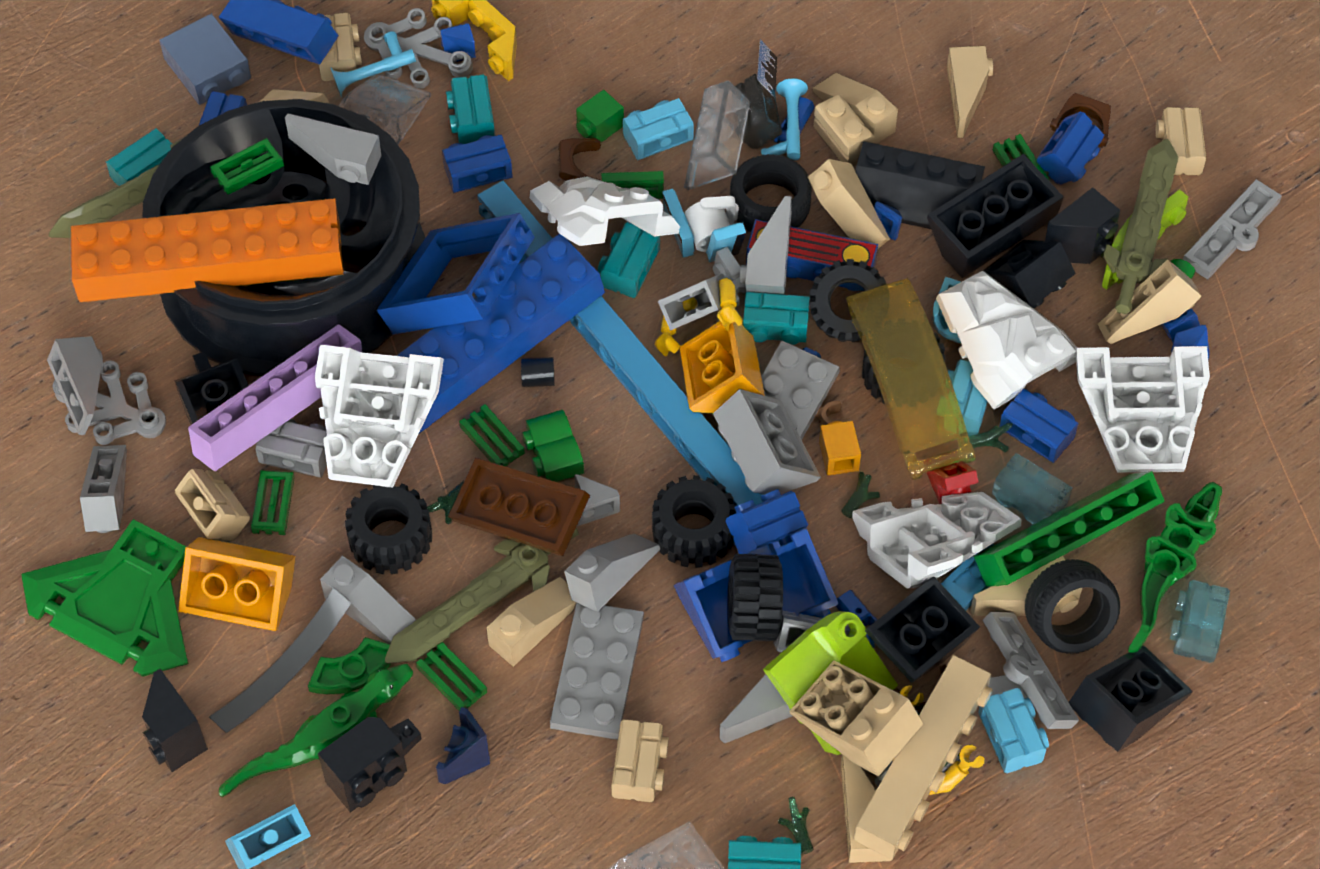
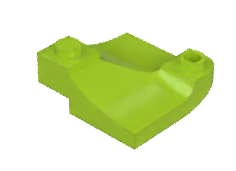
M838 611L825 616L807 629L763 669L790 710L833 660L891 690L898 686L868 641L867 633L865 632L866 627L856 614ZM847 624L850 629L848 635L845 634V627ZM811 730L825 752L836 755L841 754Z

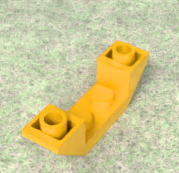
M432 0L431 11L436 19L447 17L451 20L454 27L470 18L476 27L480 26L487 32L493 41L488 44V64L496 74L500 73L508 81L513 79L517 49L515 25L487 0Z

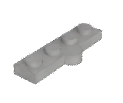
M1256 179L1184 255L1183 260L1189 262L1195 268V272L1208 280L1236 249L1249 251L1255 248L1259 238V232L1256 228L1280 203L1282 195Z
M989 612L982 621L990 632L991 639L997 644L1006 659V663L1003 666L1005 675L1012 682L1022 686L1023 692L1029 697L1038 712L1039 719L1047 729H1072L1079 719L1014 612Z

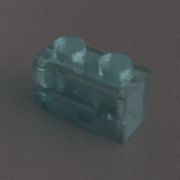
M1015 453L1007 463V466L996 477L992 494L995 495L996 500L1001 505L1007 508L1014 507L1023 513L1027 521L1035 524L1064 509L1070 500L1073 487Z
M1192 580L1189 582L1186 591H1179L1175 610L1181 611L1180 621L1173 620L1169 636L1170 640L1175 641L1173 649L1175 654L1189 658L1194 657L1197 660L1209 663L1214 662L1219 649L1230 595L1228 588L1216 585L1209 586L1208 583Z

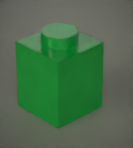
M603 89L576 109V127L578 132L584 138H596L603 142L623 127L624 107Z

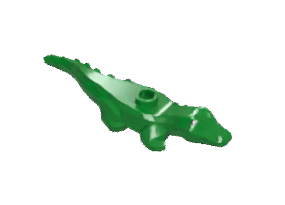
M1209 482L1198 493L1193 495L1187 502L1185 511L1180 503L1170 505L1165 514L1166 527L1160 536H1152L1146 541L1145 573L1140 590L1141 626L1130 644L1128 652H1138L1156 625L1159 605L1165 592L1170 586L1196 569L1197 563L1194 555L1199 546L1204 545L1214 537L1216 533L1214 520L1218 514L1219 501L1222 495V486L1217 483Z
M401 664L390 669L374 671L368 677L366 685L357 692L345 693L340 699L334 701L317 715L310 716L290 741L280 745L279 748L271 752H266L264 755L251 760L220 786L219 795L221 797L226 796L236 787L255 776L296 767L319 759L318 753L367 717L378 718L376 710L382 704L392 701L397 696L402 687L413 676V670L408 664Z

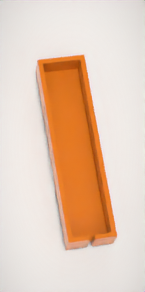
M334 198L71 226L72 282L79 302L174 293V290L196 288L194 281L240 286L344 275L340 222L336 200Z

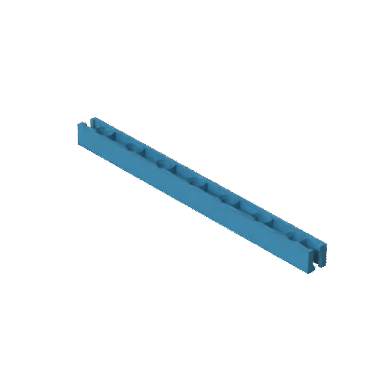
M504 180L477 195L478 201L482 203L479 206V214L484 220L520 213L535 238L520 260V263L553 239ZM602 296L569 320L702 480L706 481L707 477L714 479V485L717 486L721 483L725 486V494L731 493L733 504H736V506L752 499L755 505L763 503L760 496L764 494L754 493L747 487L745 476L740 466L732 458V450L700 412H692L689 409L688 398Z

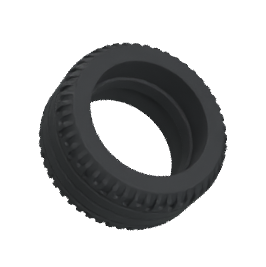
M774 154L756 156L741 164L735 171L730 183V196L735 197V203L739 207L737 223H743L744 228L752 232L755 219L769 222L778 206L768 207L759 205L746 194L757 186L773 184L786 188L795 196L791 200V226L800 227L806 220L811 207L812 186L807 178L808 174L805 169L788 157Z
M1068 559L1060 561V563L1057 562L1055 565H1050L1049 568L1047 567L1045 571H1042L1034 579L1026 594L1025 613L1030 627L1048 647L1061 653L1077 654L1085 650L1088 651L1090 648L1093 649L1111 634V631L1115 628L1114 625L1117 624L1119 619L1120 598L1116 587L1098 567L1083 560ZM1079 588H1093L1090 606L1080 618L1069 624L1052 625L1053 611L1057 603L1066 594Z

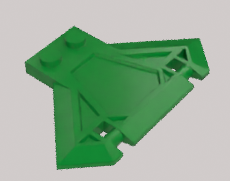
M133 519L111 550L22 573L28 614L37 620H40L45 613L53 616L49 624L50 627L121 665L129 657L134 659L137 663L133 671L143 677L154 674L158 669L165 671L187 665L189 663L171 583L184 564L186 546ZM58 596L65 599L61 605L55 602ZM141 640L148 643L145 650L138 646Z

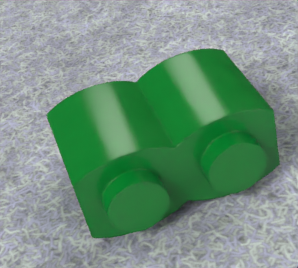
M563 409L526 420L527 431L522 432L527 451L533 449L536 456L532 458V463L538 477L543 476L545 479L558 482L575 477L574 475L584 474L583 458Z

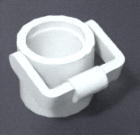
M705 197L685 211L684 214L698 251H707L713 230L733 225L734 221L737 220L739 207L735 203V197Z

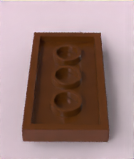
M475 458L448 517L454 522L564 556L590 495L578 488Z

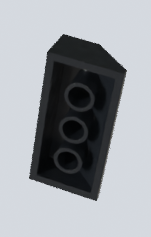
M863 141L855 172L873 207L877 201L899 210L903 217L901 223L931 229L927 215L983 180L985 166Z
M1022 154L929 213L927 220L942 257L961 278H964L1049 223L1051 219L1058 215L1064 196Z

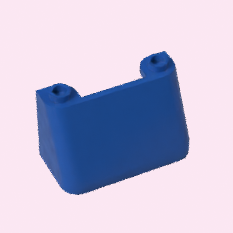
M807 529L747 553L777 555L779 557L783 572V611L794 612L796 616L804 614L824 618L831 614L829 608L839 604ZM732 560L674 584L679 599L713 659L719 657L721 662L740 655L738 648L753 641L733 640L729 633L727 598L729 569Z

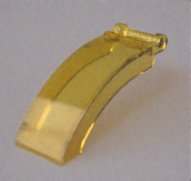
M904 278L846 297L854 326L862 340L877 378L899 449L904 456L911 479L922 478L924 473L961 461L965 463L975 461V452L970 443L945 362L927 316L909 279ZM955 439L958 441V449L918 461L915 452Z

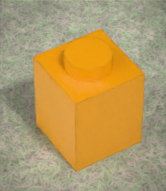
M833 421L827 425H821L819 445L827 476L859 471L861 451L853 421Z

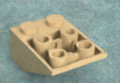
M834 660L789 711L792 716L850 761L877 776L885 770L923 725L909 698Z

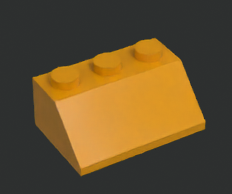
M719 321L680 346L688 405L692 412L714 413L739 389L765 396L754 336L742 324L738 326L734 321L729 325V330L727 331Z
M198 537L185 548L178 612L277 631L292 588L296 556Z

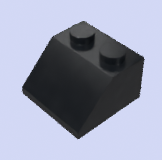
M1092 187L1049 221L1045 241H1060L1071 263L1091 264L1099 256L1101 258L1104 257L1106 245L1112 246L1115 232L1119 227L1117 223L1120 209Z
M1022 240L983 270L1032 308L1040 306L1044 302V298L1051 292L1065 287L1066 281L1076 274L1060 241Z
M158 669L153 674L142 718L147 730L142 733L150 745L148 747L156 762L159 765L165 762L171 772H174L208 750L198 720L163 671Z

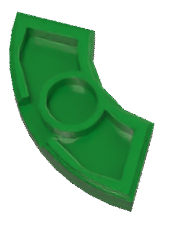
M365 637L359 647L347 655L336 658L320 657L308 684L309 692L326 695L342 694L364 687L371 673L376 670L388 669L391 663L385 662L390 644Z

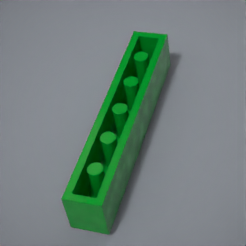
M1152 471L1129 474L974 555V559L986 587L1008 585L1165 502Z

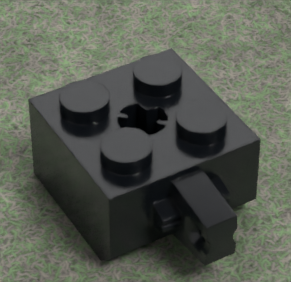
M205 351L192 355L197 373L174 380L191 425L249 386L237 358L211 367Z
M367 717L318 753L326 784L350 813L358 807L367 806L373 801L379 791L386 786H394L403 778L404 773L407 772L404 756L422 739L421 733L409 719L389 728L381 718Z

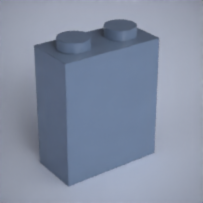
M212 13L159 40L164 60L199 105L208 101L212 91L224 93L251 79L247 58Z

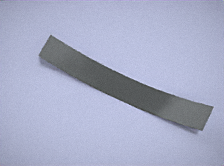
M333 588L313 619L283 655L245 691L209 716V718L225 733H228L263 707L313 657L335 629L351 605V602Z

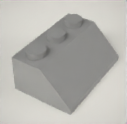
M739 389L713 413L719 424L718 430L720 434L727 440L732 450V458L740 466L745 476L747 487L754 493L767 494L779 489L780 493L783 494L817 482L821 478L781 400Z

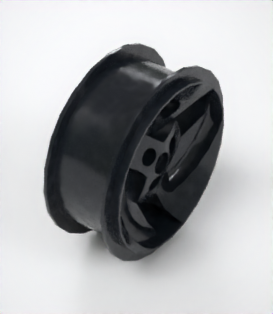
M303 99L262 101L229 110L197 126L173 146L153 173L143 200L142 218L335 198L340 222L342 259L364 267L358 273L343 271L344 275L251 284L247 287L194 281L196 288L174 290V293L160 294L165 313L183 340L200 353L205 351L207 358L211 361L222 364L237 358L243 373L264 376L338 324L361 340L362 353H371L390 338L393 334L377 309L425 239L419 222V185L409 158L391 135L365 116L337 105ZM287 113L379 135L381 158L369 185L358 182L351 183L338 178L289 139L285 121ZM267 138L282 157L284 167L227 195L224 187L218 183L217 177L213 176L210 166ZM268 151L265 152V153H263V154H261V155H259V156H257V157H255V158H253L252 160H254V159H256V158H258V157H260V156H262V155L268 153ZM239 165V166H237V167H235V168H233V169H231V170L225 172L224 175H225L226 173H228V172H230V171H232V170H234V169L240 167L241 165ZM350 227H364L360 232L354 235H343V233Z

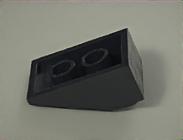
M932 577L870 625L865 632L906 678L913 683L960 649L980 626L935 577Z
M1143 645L1138 652H1128L1087 675L1070 699L1069 704L1083 721L1087 722L1108 745L1119 752L1142 737L1187 699L1193 691Z

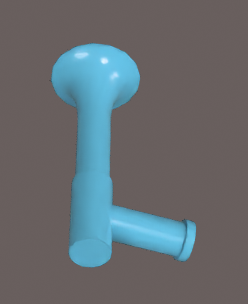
M391 31L384 35V40L387 42L392 56L348 72H338L330 67L340 96L342 97V92L347 86L356 81L416 62L413 50L410 49L402 52L396 32Z
M786 79L779 82L776 86V91L785 97L787 104L786 141L768 148H762V155L774 154L780 156L787 153L789 159L794 161L800 159L798 102L800 96L804 95L808 90V86L804 81L800 79Z

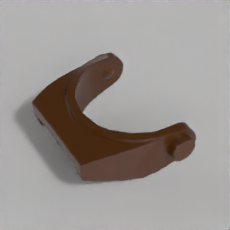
M1074 93L1064 104L1057 118L1052 119L1050 124L1051 130L1056 131L1065 117L1078 112H1084L1101 125L1104 138L1098 147H1106L1109 140L1108 124L1111 105Z
M596 138L561 140L558 145L559 177L564 181L587 177L586 174L577 168L573 156L580 152L599 150L601 148L600 140Z

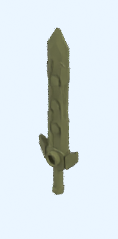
M1164 139L1148 150L1140 179V188L1132 217L1129 220L1121 255L1119 254L1120 251L1110 245H1106L1104 259L1111 272H1116V276L1124 280L1119 300L1116 301L1115 305L1118 313L1127 314L1131 311V302L1136 283H1143L1168 259H1154L1152 262L1168 192L1171 189L1179 158L1168 139Z
M176 142V143L170 145V147L172 148V147L175 146L178 142ZM159 165L123 185L62 214L49 232V237L71 238V226L107 222L112 217L143 202L153 173Z
M577 528L575 529L571 539L579 535ZM510 539L503 540L494 547V550L507 557L472 580L468 586L432 611H428L393 636L385 662L400 663L417 660L450 637V634L488 607L498 603L529 581V579H532L533 592L545 586L550 573L548 555L551 552Z

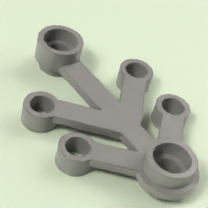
M414 8L409 11L407 18L391 25L383 22L373 23L365 30L364 41L370 49L379 51L382 60L392 55L387 42L384 40V35L391 31L399 35L412 28H423L427 22L425 13L422 9ZM416 16L422 17L419 21H412ZM447 17L438 18L434 23V27L408 38L397 36L402 52L410 49L413 50L416 62L408 64V67L411 71V81L416 88H425L430 82L428 72L421 67L417 56L447 65L451 74L457 78L467 77L473 70L472 60L466 52L456 51L449 53L424 45L441 37L439 28L442 25H449L448 28L453 27L451 20ZM383 33L381 37L374 38L376 34ZM464 59L463 63L459 65L454 64L457 60ZM399 67L395 72L385 71V74L389 79L395 80L401 77L403 68ZM419 75L425 76L422 81L415 80Z
M105 361L102 364L100 374L103 381L107 383L111 398L97 392L95 406L100 409L94 411L89 426L96 425L93 429L96 441L99 444L106 445L114 439L133 433H139L145 438L159 436L166 426V417L162 410L151 406L147 393L148 381L146 376L141 372H135L127 379L129 390L136 395L139 408L136 409L126 404L119 380L121 372L118 364L114 361ZM108 370H115L111 374H105ZM55 380L53 382L55 396L57 400L65 403ZM137 381H142V384L138 386L133 385ZM68 413L65 417L66 425L69 431L78 433L75 425L71 424L73 420L70 413ZM119 417L129 420L115 426L106 422ZM148 419H153L151 422H145ZM102 431H109L105 436L99 435Z

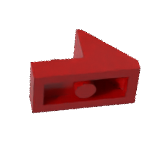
M956 457L924 465L939 504H942V496L971 493L970 485L978 483L976 470Z

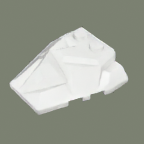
M587 176L567 180L560 187L548 181L530 190L529 198L541 212L548 213V221L555 223L557 220V231L559 234L579 246L605 243L608 219L619 217L654 237L679 234V224L672 215L663 211L662 202L649 195V192L643 188H621L613 183H607Z
M984 271L943 291L936 297L950 332L957 333L962 346L958 349L961 357H968L973 372L970 377L974 386L993 409L1015 398L1027 383L1056 367L1060 372L1076 363L1077 347L1067 334Z
M320 345L315 382L316 388L321 389L323 407H320L319 411L320 418L325 419L327 436L323 440L330 480L393 488L438 395L443 358L410 354V358L362 353L346 347Z
M1207 346L1174 347L1170 357H1110L1109 347L1076 348L1078 383L1117 473L1148 471L1184 472L1195 434L1194 429L1197 418L1202 408V399L1210 378Z
M984 492L942 496V504L936 505L929 504L923 506L922 498L911 499V507L900 509L893 507L892 502H882L854 510L852 515L859 535L867 541V554L870 560L907 589L920 587L932 577L938 579L1021 526L1020 517Z

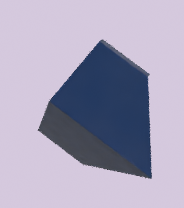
M461 707L459 711L461 725L460 727L453 726L450 742L447 747H444V751L449 752L446 762H438L436 767L438 781L442 784L452 782L490 764L487 735L471 712L464 707Z

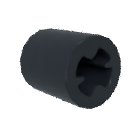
M554 357L521 358L522 387L555 386Z

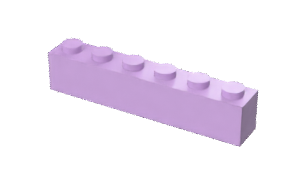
M338 324L188 427L193 455L213 471H217L322 397L321 389L316 388L315 382L320 345L346 347L362 352L361 340Z

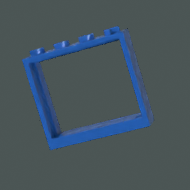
M520 213L430 230L377 311L393 335L482 320L535 237ZM490 251L465 291L427 297L452 258Z

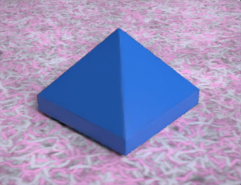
M877 201L874 209L889 238L895 241L898 238L903 217L898 209Z

